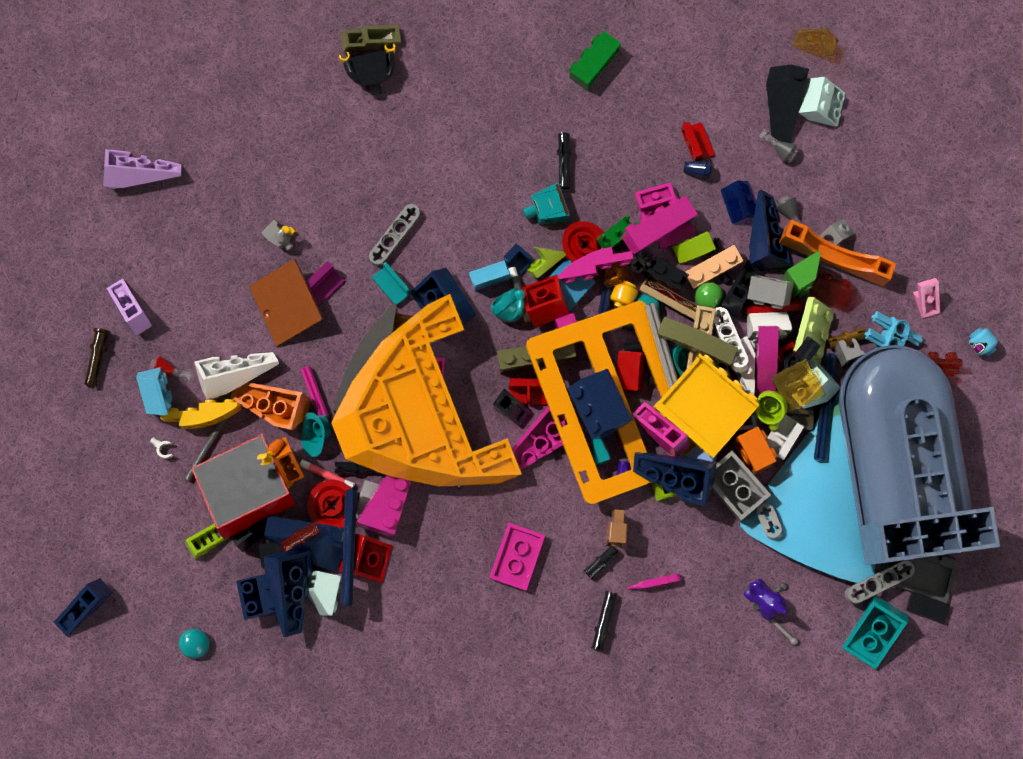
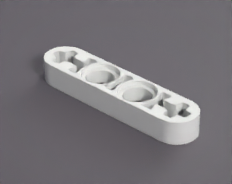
M718 307L715 313L714 328L719 339L729 344L738 345L739 350L736 356L739 355L740 362H743V364L739 365L735 356L731 368L736 372H744L749 365L748 356L728 311L725 308ZM718 315H721V317H723L724 323L721 324L720 318L717 317ZM724 329H730L732 333L729 335H723L721 331Z

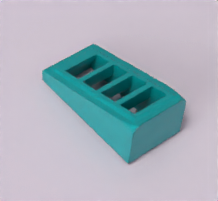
M591 438L596 467L608 463L610 456L603 439L592 440Z

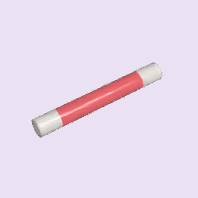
M303 459L299 464L300 467L328 480L342 481L350 486L351 489L355 485V483Z

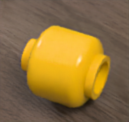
M624 280L621 283H616L610 299L614 302V307L619 308L635 302L638 291L635 289L636 286Z

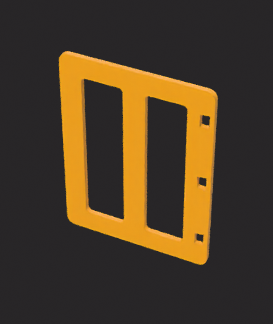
M636 301L530 338L526 342V349L583 499L588 504H595L651 483L649 480L633 472L635 452L647 453L633 418V421L617 430L631 465V470L605 480L600 478L555 361L553 351L580 341L583 342L594 372L597 373L605 369L609 370L630 414H632L602 334L632 324L662 398L669 390L646 313V304L642 301ZM541 358L543 359V362L546 367V369H543L542 371L540 370L537 360ZM562 414H564L567 425L563 427L558 418ZM688 439L689 447L679 457H684L696 446L690 439ZM585 471L589 482L583 483L579 472Z

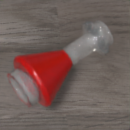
M159 356L157 359L153 358L149 366V370L161 367L162 373L165 372L166 376L174 375L184 378L185 383L191 382L194 376V371L191 368H188L187 371L174 368L162 356Z

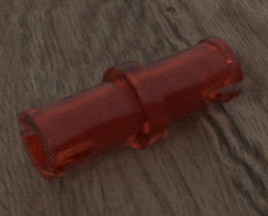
M311 522V524L301 530L293 531L294 534L280 541L279 545L286 553L299 544L303 545L305 540L320 533L319 528L315 522Z

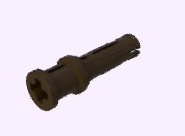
M101 328L93 329L95 334L93 343L90 344L92 351L84 382L86 386H97L103 353L107 351L106 343L111 331Z

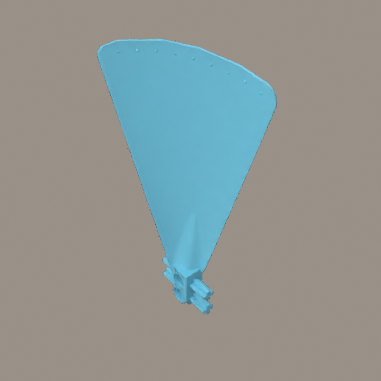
M878 311L871 318L874 323L883 327L882 333L880 334L869 328L868 332H865V339L876 344V348L890 344L904 346L906 341L918 346L923 341L921 335L910 330L907 321L898 320L895 317L889 318ZM839 392L831 402L824 461L814 460L817 421L813 426V430L807 433L766 486V490L771 496L762 504L768 503L774 508L783 530L782 536L777 540H770L766 536L757 515V508L740 522V527L752 538L793 560L837 578L858 583L874 575L876 564L865 565L841 421ZM764 509L761 515H765L767 520L771 519L769 516L771 511ZM773 523L769 524L771 531L768 533L777 534L776 530L779 528L775 529Z

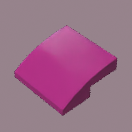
M671 182L635 192L641 218L647 214L651 217L655 214L654 211L662 205L665 208L669 206L668 202L676 197Z

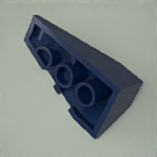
M635 452L633 472L652 483L655 482L661 485L666 491L675 493L685 502L706 506L715 481L717 462L697 458Z
M310 551L279 552L264 556L266 579L283 637L302 633L305 615L304 600L305 595H308L309 591L307 589L308 577H311L312 573Z

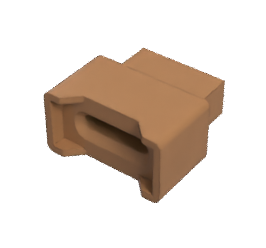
M615 509L612 512V521L607 525L606 545L623 547L626 544L628 524L624 523V510Z

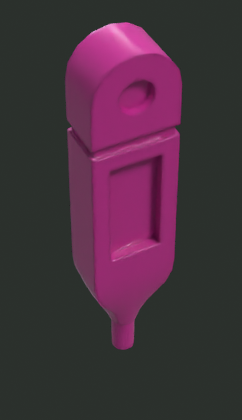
M680 574L645 580L628 586V590L646 589L681 581Z

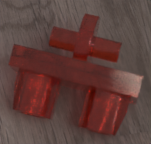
M937 352L928 353V357L938 364L947 378L954 377V374H959L963 362L962 359H958L956 352L946 353L945 359H939Z

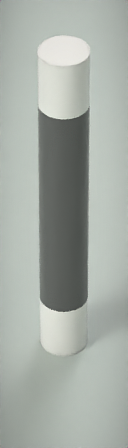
M516 267L509 268L514 288L522 290ZM525 311L523 318L525 323H527L531 320L527 312Z

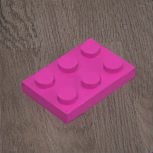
M508 522L489 579L527 591L545 535Z

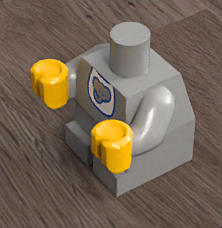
M273 220L261 233L271 243L280 248L285 247L289 251L293 247L289 242L291 240L290 235L293 236L296 230L286 225L281 227L280 221Z

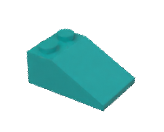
M874 595L842 648L876 670L908 623L909 615L879 596Z

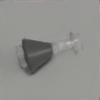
M764 129L758 137L760 142L765 140L776 149L783 163L786 161L791 163L799 152L796 149L797 145L778 141L769 134V129Z
M788 194L777 200L778 206L776 210L789 219L801 223L797 216L795 197H791Z

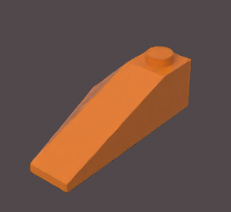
M249 382L234 389L230 397L273 426L288 430H294L303 421L312 398L302 392Z

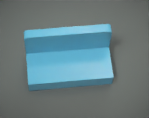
M505 261L469 272L475 291L511 279V273L508 271Z

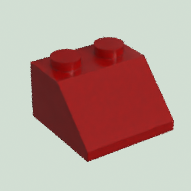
M558 275L522 288L525 292L526 312L534 327L544 325L570 314L568 302Z
M355 534L354 576L383 583L393 545L365 535ZM342 561L339 568L340 572H342Z

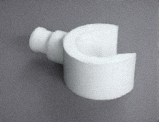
M155 437L150 440V443L154 444L157 448V454L161 458L170 459L173 457L172 454L162 455L161 453L162 447L171 445V442H161L155 439Z

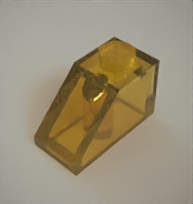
M827 28L804 29L797 31L792 46L817 56H833L839 39Z

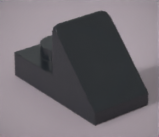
M503 389L493 403L497 412L504 414L517 426H520L530 413V410L506 389Z

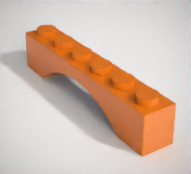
M790 220L785 226L779 242L781 245L808 256L819 251L821 253L820 261L882 287L891 280L896 266L895 262L883 257L862 254L839 247L820 237L810 227L794 220Z

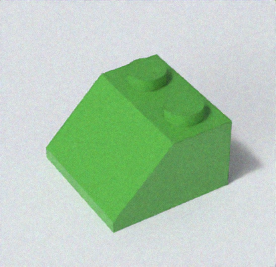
M819 251L788 269L781 280L794 283L791 295L793 299L797 296L802 298L813 287L812 284L816 280L821 255Z

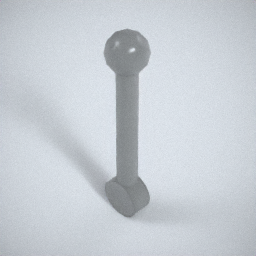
M774 619L767 620L771 621L790 640L792 645L798 643L797 638L792 637Z

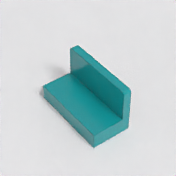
M386 262L383 263V269L372 277L373 281L392 303H396L397 306L411 295L410 289Z

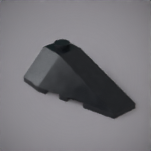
M792 64L770 67L766 91L772 140L791 142L807 81L808 68Z

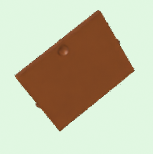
M296 259L270 272V274L249 286L276 346H280L324 320Z

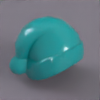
M513 288L500 295L491 304L493 315L504 322L520 320L526 311L524 302L525 292Z

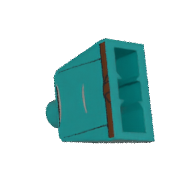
M555 183L531 196L532 206L523 208L525 219L536 216L539 225L568 221L570 216L559 183Z

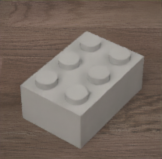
M733 451L717 463L712 491L741 522L766 501L771 494Z

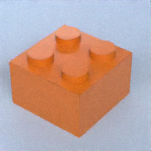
M759 427L738 436L733 442L740 459L753 475L770 468L776 462L775 458H777L772 447L769 448L766 442L768 439L763 430L760 431Z

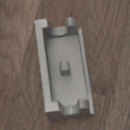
M852 338L854 348L847 346L844 340L838 341L834 348L842 368L853 364L859 357L865 354L864 351H861L857 340Z

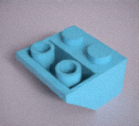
M161 367L138 372L136 379L146 414L167 415L173 399L171 391L166 389V384H168L166 373H162Z

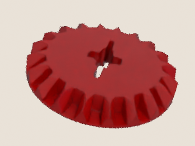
M575 222L562 235V251L565 252L566 258H569L571 263L589 253L603 249L596 239L604 232L600 227L591 222ZM587 242V247L583 249L581 247L582 243Z
M325 480L317 484L310 492L307 500L308 515L313 523L344 528L345 491L351 489V487L339 480ZM336 500L337 503L335 504V506L337 508H331L330 510H327L330 506L328 502H334Z

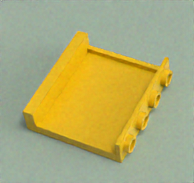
M699 354L696 360L653 408L687 434L688 439L713 459L760 404L757 403L758 398L752 393L747 394L742 390L744 387L737 380H730L727 377L729 374L723 368H716L713 365L714 361L709 356Z

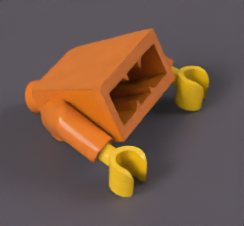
M278 438L269 444L267 453L258 454L257 459H262L261 466L272 464L274 459L288 489H290L294 482L304 478V475L287 438Z

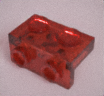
M823 272V274L818 273L810 297H815L820 302L846 311L854 292V285H851L852 282L846 279H841V281L835 279L832 274Z

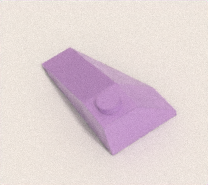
M105 149L104 187L111 189L125 188L181 176V164L161 159L152 162L144 155H141L140 158L130 157L131 152Z

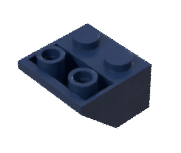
M266 574L236 581L244 620L276 614Z

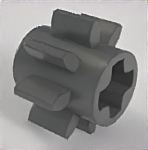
M641 250L635 254L634 261H630V270H634L638 274L643 270L647 272L652 263V260L649 259L650 253Z

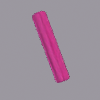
M306 366L301 369L317 415H328L329 418L310 366Z

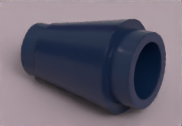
M685 161L684 173L705 179V177L710 178L712 163H707V161Z

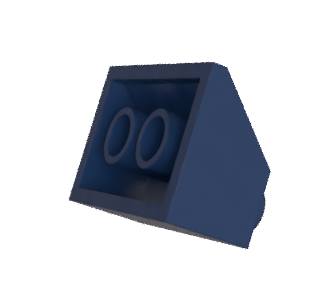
M447 267L432 271L411 291L421 309L450 294L462 325L466 324L476 315Z
M608 369L582 378L567 388L592 440L604 439L633 421Z

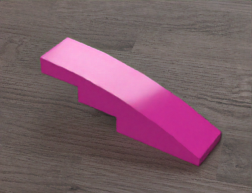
M777 325L758 326L755 362V397L757 398L764 391H776V386L773 382L777 378L779 326Z

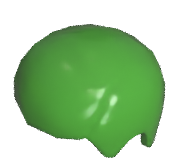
M704 283L696 290L695 301L699 306L718 308L724 301V292L715 283Z

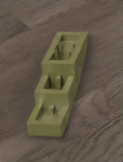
M664 317L657 332L658 337L676 342L677 346L695 351L696 355L701 354L704 356L706 354L712 360L732 366L739 350L737 347L715 336Z

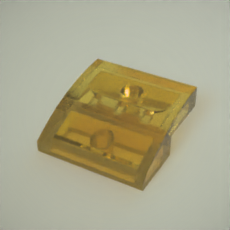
M807 359L771 377L779 394L786 399L790 412L826 395Z

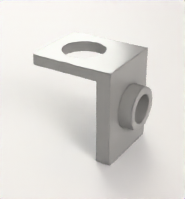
M842 219L830 225L820 237L825 239V236L830 234L834 239L833 244L838 245L841 241L853 236L855 232Z

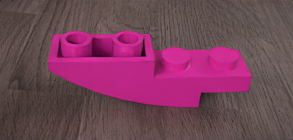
M612 247L600 249L570 264L558 275L560 281H564V283L575 282L576 278H583V280L594 279V275H598L597 267L609 269L612 268L611 265L618 263L619 266L630 265V261H634V255L632 251L614 254Z

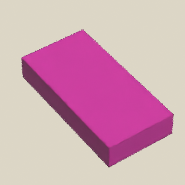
M693 223L684 224L659 239V249L668 248L688 238L696 237Z

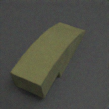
M398 25L363 26L362 29L343 30L340 35L343 53L361 52L384 48L385 44L389 47L393 46V44L401 43Z

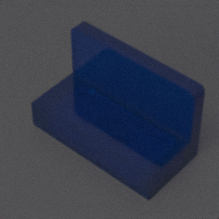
M737 180L721 189V194L732 223H737L745 218H754L756 202L748 181Z

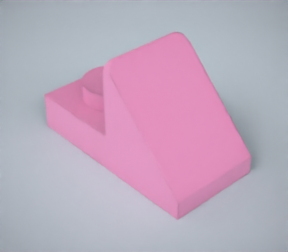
M934 278L917 283L918 291L913 292L921 317L926 318L940 314L938 280Z

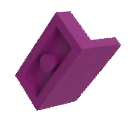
M328 261L307 281L317 306H320L344 283V279Z

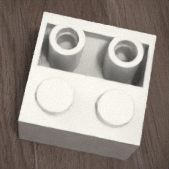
M787 312L749 313L746 318L748 339L753 340L755 343H758V326H779L778 342L783 341L792 330Z

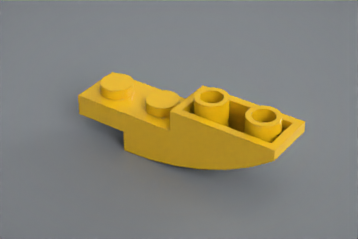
M226 399L223 403H217L216 400H205V403H199V411L197 408H186V411L169 408L168 414L160 415V419L164 422H179V427L184 430L197 429L214 425L230 418L242 410V406L232 399Z

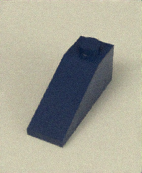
M101 578L86 584L54 623L66 637L69 636L101 607L113 592Z

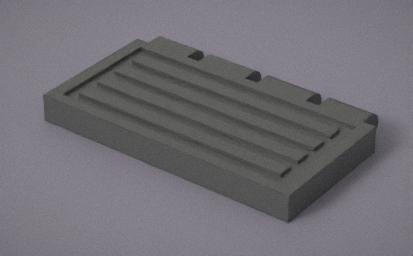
M941 555L940 560H937L938 556L906 560L914 565L915 572L913 576L894 586L947 603L958 568L954 566L956 558ZM901 561L876 564L874 574ZM903 567V569L897 571L896 573L898 575L901 573H905L908 570V567ZM886 572L884 574V581L890 584L893 577L890 573Z

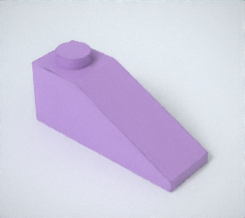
M123 278L107 288L125 321L136 336L152 327L151 322Z

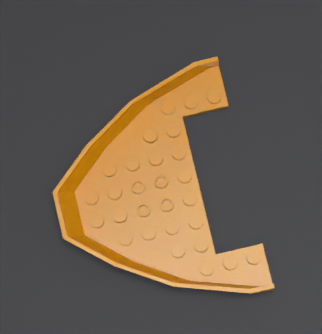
M450 294L426 305L380 343L352 381L331 423L345 459L382 474L439 487L499 484L522 475L508 438L472 452L430 346V343L464 330Z

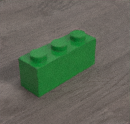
M605 31L594 37L591 47L589 49L585 48L580 55L581 59L578 62L575 61L569 69V78L586 91L621 48V43Z

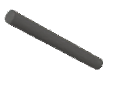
M229 418L217 423L192 467L204 462ZM191 468L184 478L190 483L195 477Z

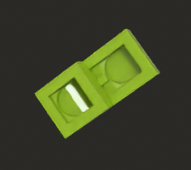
M708 231L671 246L679 264L716 249Z

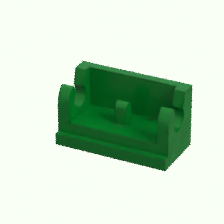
M626 215L596 239L603 249L612 247L614 250L624 242L621 236L626 232L625 228L632 224L629 221L630 215Z

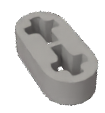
M768 503L761 504L757 508V515L763 530L770 540H777L782 536L783 530L772 505ZM764 509L771 511L769 512L771 519L767 520L765 515H761ZM771 523H773L775 529L779 528L776 530L777 534L775 535L772 532L768 533L771 531L769 526Z

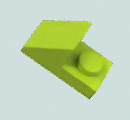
M534 247L541 259L535 260L527 271L532 277L539 278L565 257L566 254L559 250Z

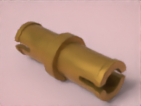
M861 327L850 332L843 331V334L828 338L827 342L830 345V350L834 349L838 341L844 340L847 346L852 345V338L857 341L865 339V328Z

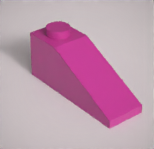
M646 402L631 414L642 428L670 455L679 457L689 447L687 434Z

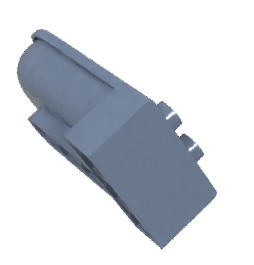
M882 346L859 357L851 365L842 381L839 407L865 565L1000 547L994 508L972 509L952 388L943 370L922 352L906 346Z

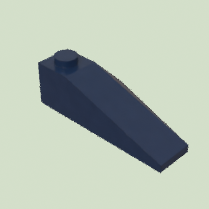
M759 190L749 244L750 262L763 270L789 269L792 267L790 249L779 244L784 230L776 222L779 214L776 210L774 198L767 192Z
M267 516L264 536L291 551L309 550L311 565L321 569L336 571L343 556L344 528Z

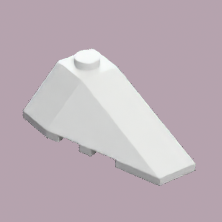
M273 352L250 354L247 356V359L233 355L230 360L220 361V357H211L194 362L206 399H215L226 395L279 364Z

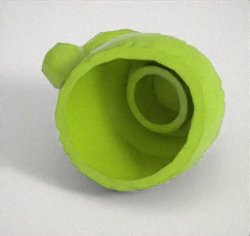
M767 390L758 396L757 403L760 405L755 412L763 423L769 424L771 431H776L779 428V422L784 419L787 413V400L782 394Z

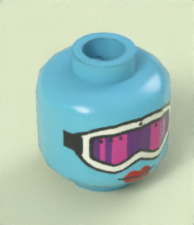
M980 327L970 334L969 345L977 355L986 354L989 356L997 350L995 346L998 340L988 328L982 329Z

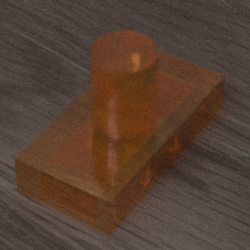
M622 250V251H619V252L614 253V254L624 253V252H626V251H625V250ZM619 263L611 265L612 268L606 269L604 285L607 288L624 283V281L629 282L631 276L626 272V266H619Z

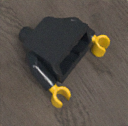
M385 44L384 51L351 57L349 52H347L348 57L345 59L339 55L347 75L356 84H361V86L369 85L371 96L382 94L380 82L387 81V78L392 76L396 65L395 44H393L392 49H388L387 44Z

